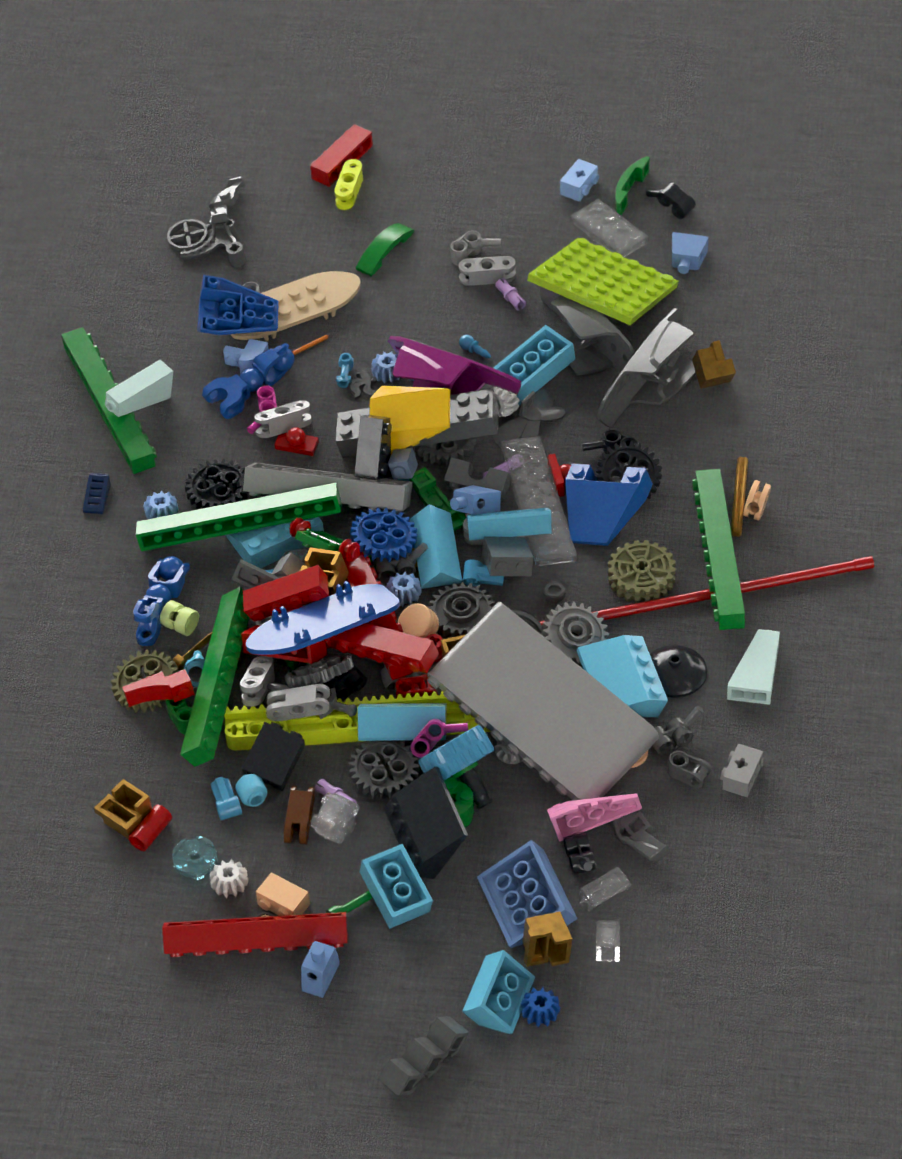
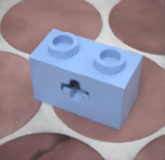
M578 159L560 180V195L580 202L584 196L588 195L591 187L597 184L599 180L598 166Z

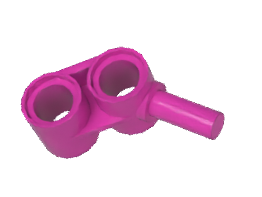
M270 386L260 387L257 390L259 412L276 408L274 389ZM254 421L247 428V431L253 434L261 424Z
M439 719L430 720L413 739L411 752L416 757L422 758L426 756L447 733L468 731V723L446 724V722H442ZM431 725H438L441 728V733L438 735L431 734L429 731ZM423 741L426 743L427 749L420 752L415 748V743Z

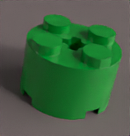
M447 778L444 782L466 828L470 825L474 816L473 792L465 783L457 781L455 778Z

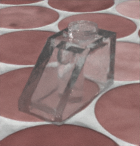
M597 920L596 961H619L620 920Z

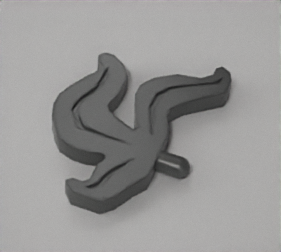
M364 371L357 372L356 376H360V378L352 380L349 385L350 391L354 394V399L356 400L361 397L360 388L364 387V395L371 397L376 392L371 389V383H375L377 380L370 379V376Z

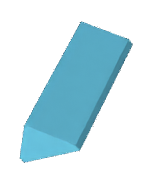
M429 504L410 518V522H414V527L417 528L415 549L422 543L428 546V549L417 559L421 589L462 583L451 513Z
M549 508L467 514L469 541L482 540L484 537H517L552 533L551 510Z
M447 703L359 704L358 741L413 740L430 720L439 719L442 722H446ZM434 724L429 727V731L433 735H438L441 733V728ZM446 735L443 736L440 740H446Z

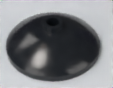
M668 645L650 653L667 697L679 698L691 695L698 691L705 683L707 666L702 656L695 650L681 645Z

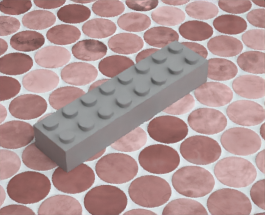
M253 463L245 467L243 491L249 492L251 496H261V494H269L270 496L337 482L341 504H348L349 508L359 509L360 506H367L368 510L371 509L372 511H376L377 508H387L388 512H392L395 509L396 514L410 506L413 482L385 478L374 480L354 477L355 475Z

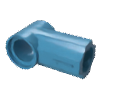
M467 560L464 565L462 582L467 586L472 583V587L479 586L480 584L503 586L504 576H490L487 566L483 565L482 562Z
M223 777L216 778L211 783V789L216 800L215 804L220 820L242 815L237 795H234L229 779Z

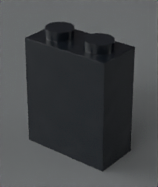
M264 722L242 766L243 774H255L262 778L265 784L283 791L305 747V741L302 739L303 736L297 732L291 731L289 733L282 730L283 727L274 722H271V724Z

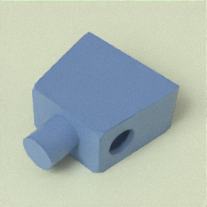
M673 232L672 266L678 268L681 274L688 273L689 269L698 270L708 252V236Z
M475 485L456 489L453 492L450 506L455 511L468 514L500 511L501 491Z
M317 941L313 942L301 967V990L303 992L321 998L324 997L340 964L336 948Z

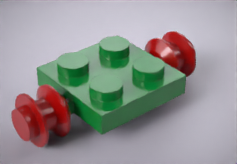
M300 517L293 520L290 524V535L295 537L296 540L301 541L305 547L341 552L343 559L346 558L348 562H353L360 555V545L357 542L352 543L350 539L342 540L324 531H312L311 523L304 521Z

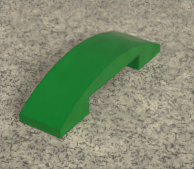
M646 156L636 161L621 176L616 188L617 217H621L628 206V192L634 182H643L649 173L650 157Z
M396 223L383 230L365 250L356 266V270L372 277L382 266V259L399 242L405 243L414 233V229Z
M426 467L416 471L413 478H408L410 482H413L412 486L425 506L430 504L451 513L454 531L463 527V522L467 518L466 515L451 508L450 501L436 486V479Z

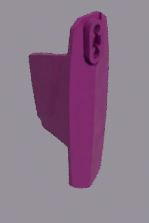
M390 336L388 339L389 344L398 353L393 376L414 379L413 387L450 389V395L479 391L485 384L514 394H518L520 391V380L484 364L401 336Z

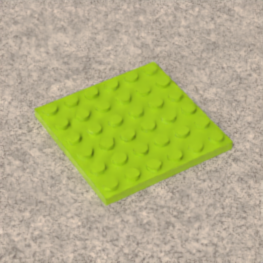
M584 238L575 239L530 272L527 278L529 282L628 325L633 324L675 290L679 282L673 279L671 275L659 273L652 267H645L636 260L624 258L621 254L610 252L603 246L589 243Z

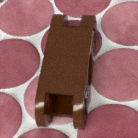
M297 786L291 787L284 826V843L292 844L294 830L297 829L300 830L299 843L308 844L315 802L314 787H309L308 791L297 790Z

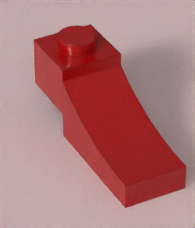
M185 669L166 677L163 672H159L122 687L129 707L154 700L168 699L177 702L195 695L191 680Z

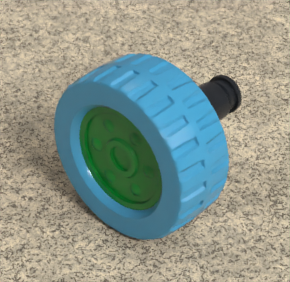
M480 725L464 732L418 761L424 774L433 767H438L443 780L450 777H459L461 782L465 783L473 792V800L477 805V809H481L492 802V798L489 797L488 791L474 767L479 765L478 760L494 751L492 743Z

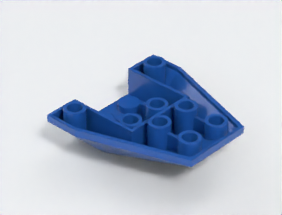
M203 275L198 304L197 332L227 335L277 331L279 301L224 278Z

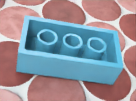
M545 325L498 363L494 369L521 381L520 391L516 395L520 399L518 404L521 405V402L532 391L536 393L576 359L574 345Z

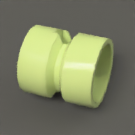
M174 600L167 602L160 614L161 625L169 629H175L176 632L185 636L191 635L199 622V613L196 610L184 607Z

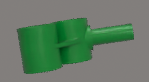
M186 698L177 702L166 699L168 716L179 732L185 735L192 708L186 704Z

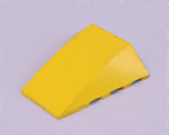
M381 386L371 396L370 415L390 418L392 425L391 455L393 450L415 446L420 443V440L424 438L429 439L450 428V389Z

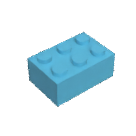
M403 844L362 860L359 872L389 929L430 912L433 900Z

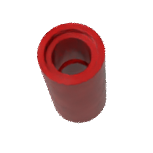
M155 805L128 837L129 842L136 849L143 852L146 851L172 820L171 813L165 807Z

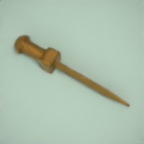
M212 632L184 656L177 654L173 658L179 671L184 670L185 663L193 657L195 651H200L210 642Z

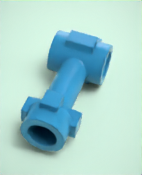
M349 353L341 354L338 361L339 367H341V375L336 376V382L341 388H346L351 383V376H348V374L354 367V359Z

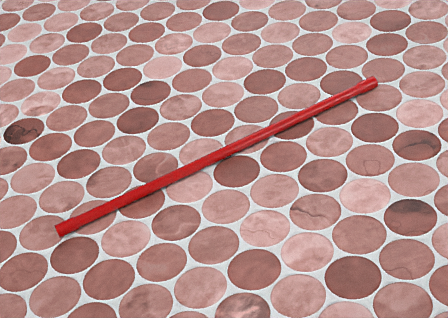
M872 556L848 562L741 582V593L851 571L874 568V560ZM709 589L599 610L597 618L608 620L709 600L713 592H709Z

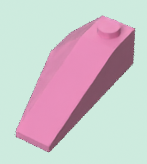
M636 793L567 801L554 805L552 808L547 809V812L560 842L563 841V837L583 833L642 809Z

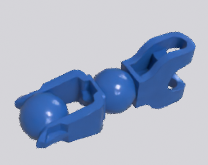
M287 343L279 345L274 349H269L257 355L253 359V368L244 369L240 376L235 374L229 378L220 377L214 379L203 388L202 396L209 403L224 400L220 404V413L224 418L231 419L243 411L245 401L251 397L250 392L257 391L262 387L263 383L273 386L291 369L294 364V354L289 349Z
M169 556L163 560L161 558L158 559L156 565L151 569L148 574L149 589L146 591L144 598L137 601L133 610L134 620L139 622L136 631V639L139 645L152 646L155 644L162 626L160 624L161 611L171 598H177L180 595L185 583V576L190 570L189 563L183 564L179 558ZM160 577L166 580V582L159 581ZM146 631L151 632V636L143 638Z

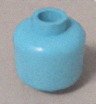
M255 774L243 775L235 786L241 802L246 806H259L264 802L268 793L262 778Z

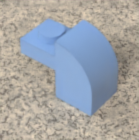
M249 339L244 349L226 345L223 350L225 364L239 367L240 374L244 369L253 368V359L257 355L269 350L268 342Z

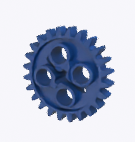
M377 508L376 512L369 509L368 514L362 512L361 517L356 516V521L352 522L350 540L360 545V553L364 551V557L371 555L372 560L378 557L380 562L384 558L391 562V558L394 557L398 561L399 555L405 558L406 553H412V548H415L417 528L414 527V522H409L410 517L403 518V512L398 515L395 514V509L392 512H388L387 508L384 511Z

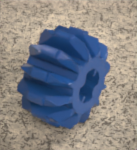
M533 987L531 993L526 992L524 1000L521 1001L523 1018H527L529 1024L536 1022L537 1027L541 1023L548 1027L550 1021L555 1022L557 1014L560 1013L558 996H553L552 990L545 992L544 987L540 991Z

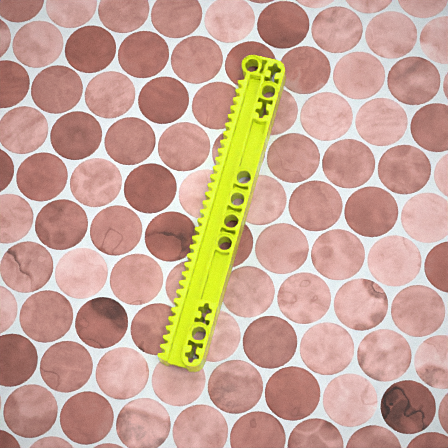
M441 691L440 695L433 692L431 696L424 692L423 697H420L418 693L414 697H411L408 693L405 698L398 694L397 699H394L393 695H390L388 699L381 695L380 700L373 696L370 701L367 697H364L362 701L355 697L354 702H351L349 698L342 702L339 698L337 702L356 705L357 713L353 717L333 710L322 719H320L319 715L285 721H272L266 716V708L263 704L260 705L259 709H256L255 706L247 709L244 705L242 710L235 706L233 711H230L229 707H227L224 731L227 747L235 751L251 750L264 722L268 724L274 722L282 726V730L286 732L294 731L303 736L302 739L305 741V746L360 742L358 741L359 704L447 703L446 724L468 723V730L478 724L471 714L466 715L459 708V704L455 701L450 702L443 695V691ZM486 727L483 729L485 732H491ZM464 732L447 733V735L463 734Z

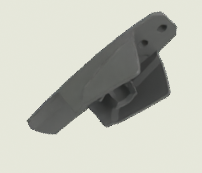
M540 287L541 301L564 322L554 331L574 345L576 359L568 365L575 375H584L605 370L609 366H614L622 371L636 352L625 336L600 312Z
M674 308L656 326L616 378L600 404L597 418L602 424L612 427L630 403L661 405L663 402L671 399L696 375L693 361L677 352L694 336L693 332L684 325L682 311Z

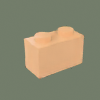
M272 872L256 891L258 905L263 910H269L278 916L302 915L310 905L308 891Z

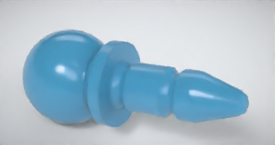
M463 335L460 338L459 345L462 349L469 350L470 353L476 352L485 358H491L489 352L479 346V342L477 340L474 341L472 336Z

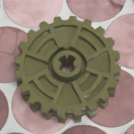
M636 540L634 544L625 543L624 548L618 547L616 554L612 553L611 561H608V583L612 584L611 590L617 591V596L619 598L625 597L627 602L634 600L635 603H640L641 601L660 599V596L666 597L668 591H672L673 583L676 581L674 576L676 574V568H674L676 567V562L672 560V553H667V548L664 546L660 548L659 543L649 544L648 540H644L643 543Z

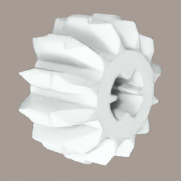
M495 386L491 388L494 390L498 402L499 417L510 416L519 408L518 402L520 399L517 398V394Z
M232 859L229 863H225L222 860L221 866L214 865V871H211L210 883L218 896L224 893L227 899L229 894H233L236 897L237 891L244 892V886L248 884V874L240 862L234 864Z

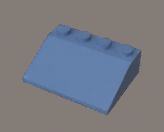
M530 840L477 876L511 948L523 944L525 918L560 911L567 926L577 920V916L544 849L533 840Z

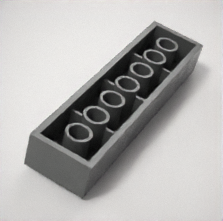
M486 389L450 395V428L429 439L424 438L420 440L419 444L409 447L498 434V402L494 390ZM370 408L338 413L336 444L342 458L357 455L360 416L370 415Z

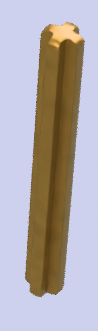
M739 457L737 459L731 521V535L733 537H740L742 535L748 469L747 457Z

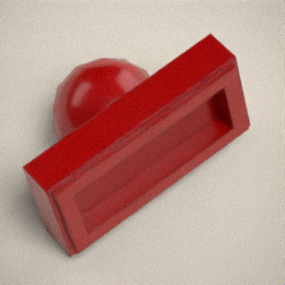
M294 427L289 429L288 432L278 435L275 442V450L313 456L319 443V438L305 435L301 428Z
M550 454L547 458L551 481L556 496L563 497L565 496L564 483H566L565 479L571 465L562 464L559 466L556 455Z

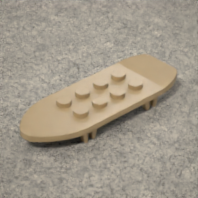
M321 272L263 292L261 294L279 301L277 331L231 334V336L238 340L264 338L267 342L269 340L268 335L275 339L277 332L322 315L325 319H328V313L334 317L336 310L346 305L357 294L361 285L360 279L357 275L347 272Z

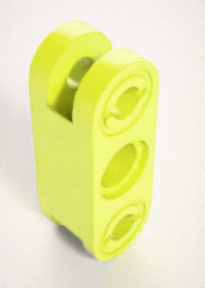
M348 160L342 168L334 190L335 203L338 209L348 210L355 203L363 182L362 163L359 160Z

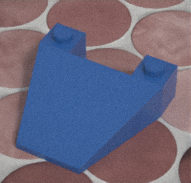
M572 464L565 479L570 542L608 546L648 497L653 483L646 468L627 467L621 482L596 481L591 465Z

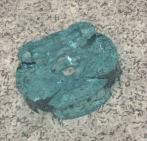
M194 836L195 839L190 840L185 838L178 842L173 849L174 868L183 876L200 880L211 872L217 863L218 857L212 841L202 836ZM199 854L198 859L192 860L190 857L191 855L196 856Z

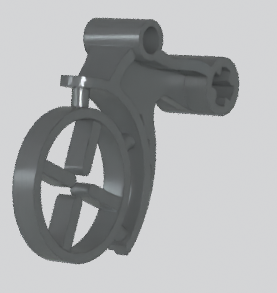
M187 219L174 224L167 233L170 248L179 252L181 259L202 257L220 246H225L231 266L240 267L246 263L243 245L240 242H236L238 234L232 219L216 224H211V220H209L208 225L199 220ZM188 226H195L201 229L192 231L189 234ZM184 228L186 238L184 234L173 236L178 230ZM212 229L211 236L209 237L208 230ZM189 235H191V238L203 237L197 243L192 244ZM187 239L188 246H179L174 243Z

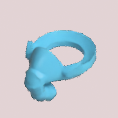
M199 650L195 651L193 657L185 663L184 669L187 674L192 667L197 666L203 669L205 659ZM191 680L192 686L198 687L199 682Z

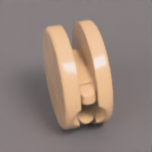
M755 480L749 492L743 516L749 517L751 514L754 515V520L759 521L765 509L771 485L766 483L763 491L760 492L758 491L760 481Z
M419 603L405 608L398 619L404 633L421 638L430 634H436L439 627V619L436 613Z

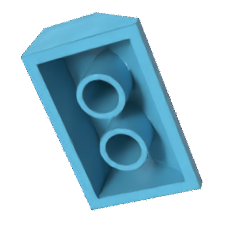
M504 950L486 955L462 1012L480 1026L512 1034L522 1011L521 1001L524 1000L525 993H529L535 976Z

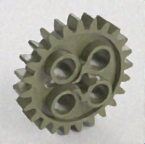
M147 649L144 655L137 651V657L135 658L130 654V660L126 661L123 659L124 665L117 666L119 672L113 673L115 679L111 680L113 685L111 689L116 701H119L121 706L125 705L128 711L133 708L135 713H137L139 708L142 709L143 713L149 707L151 711H154L155 705L162 708L161 702H166V700L148 701L129 707L122 687L144 679L141 671L142 667H144L146 678L159 672H163L165 677L179 672L175 661H172L170 656L166 657L164 652L158 655L157 650L150 654Z

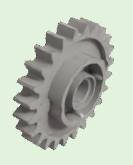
M573 601L571 606L565 602L563 607L558 604L555 610L551 609L541 626L544 629L541 635L576 664L580 662L576 651L578 647L607 640L609 633L605 632L608 626L601 624L604 618H597L598 611L592 613L591 606L585 609L583 603L577 607L575 601ZM571 632H575L578 636H574Z

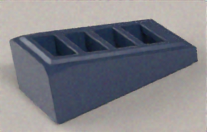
M89 474L83 513L103 514L111 486L108 474ZM90 503H99V505H90Z

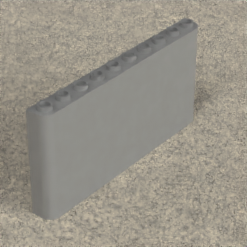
M498 602L427 673V681L435 689L439 687L443 691V695L450 702L455 701L458 703L463 713L466 715L471 714L478 725L483 729L486 727L491 731L490 734L498 742L502 740L513 755H520L526 766L530 769L534 767L539 771V776L544 781L552 782L555 785V789L562 796L567 795L570 797L571 801L603 797L659 739L657 730L649 722L501 602Z

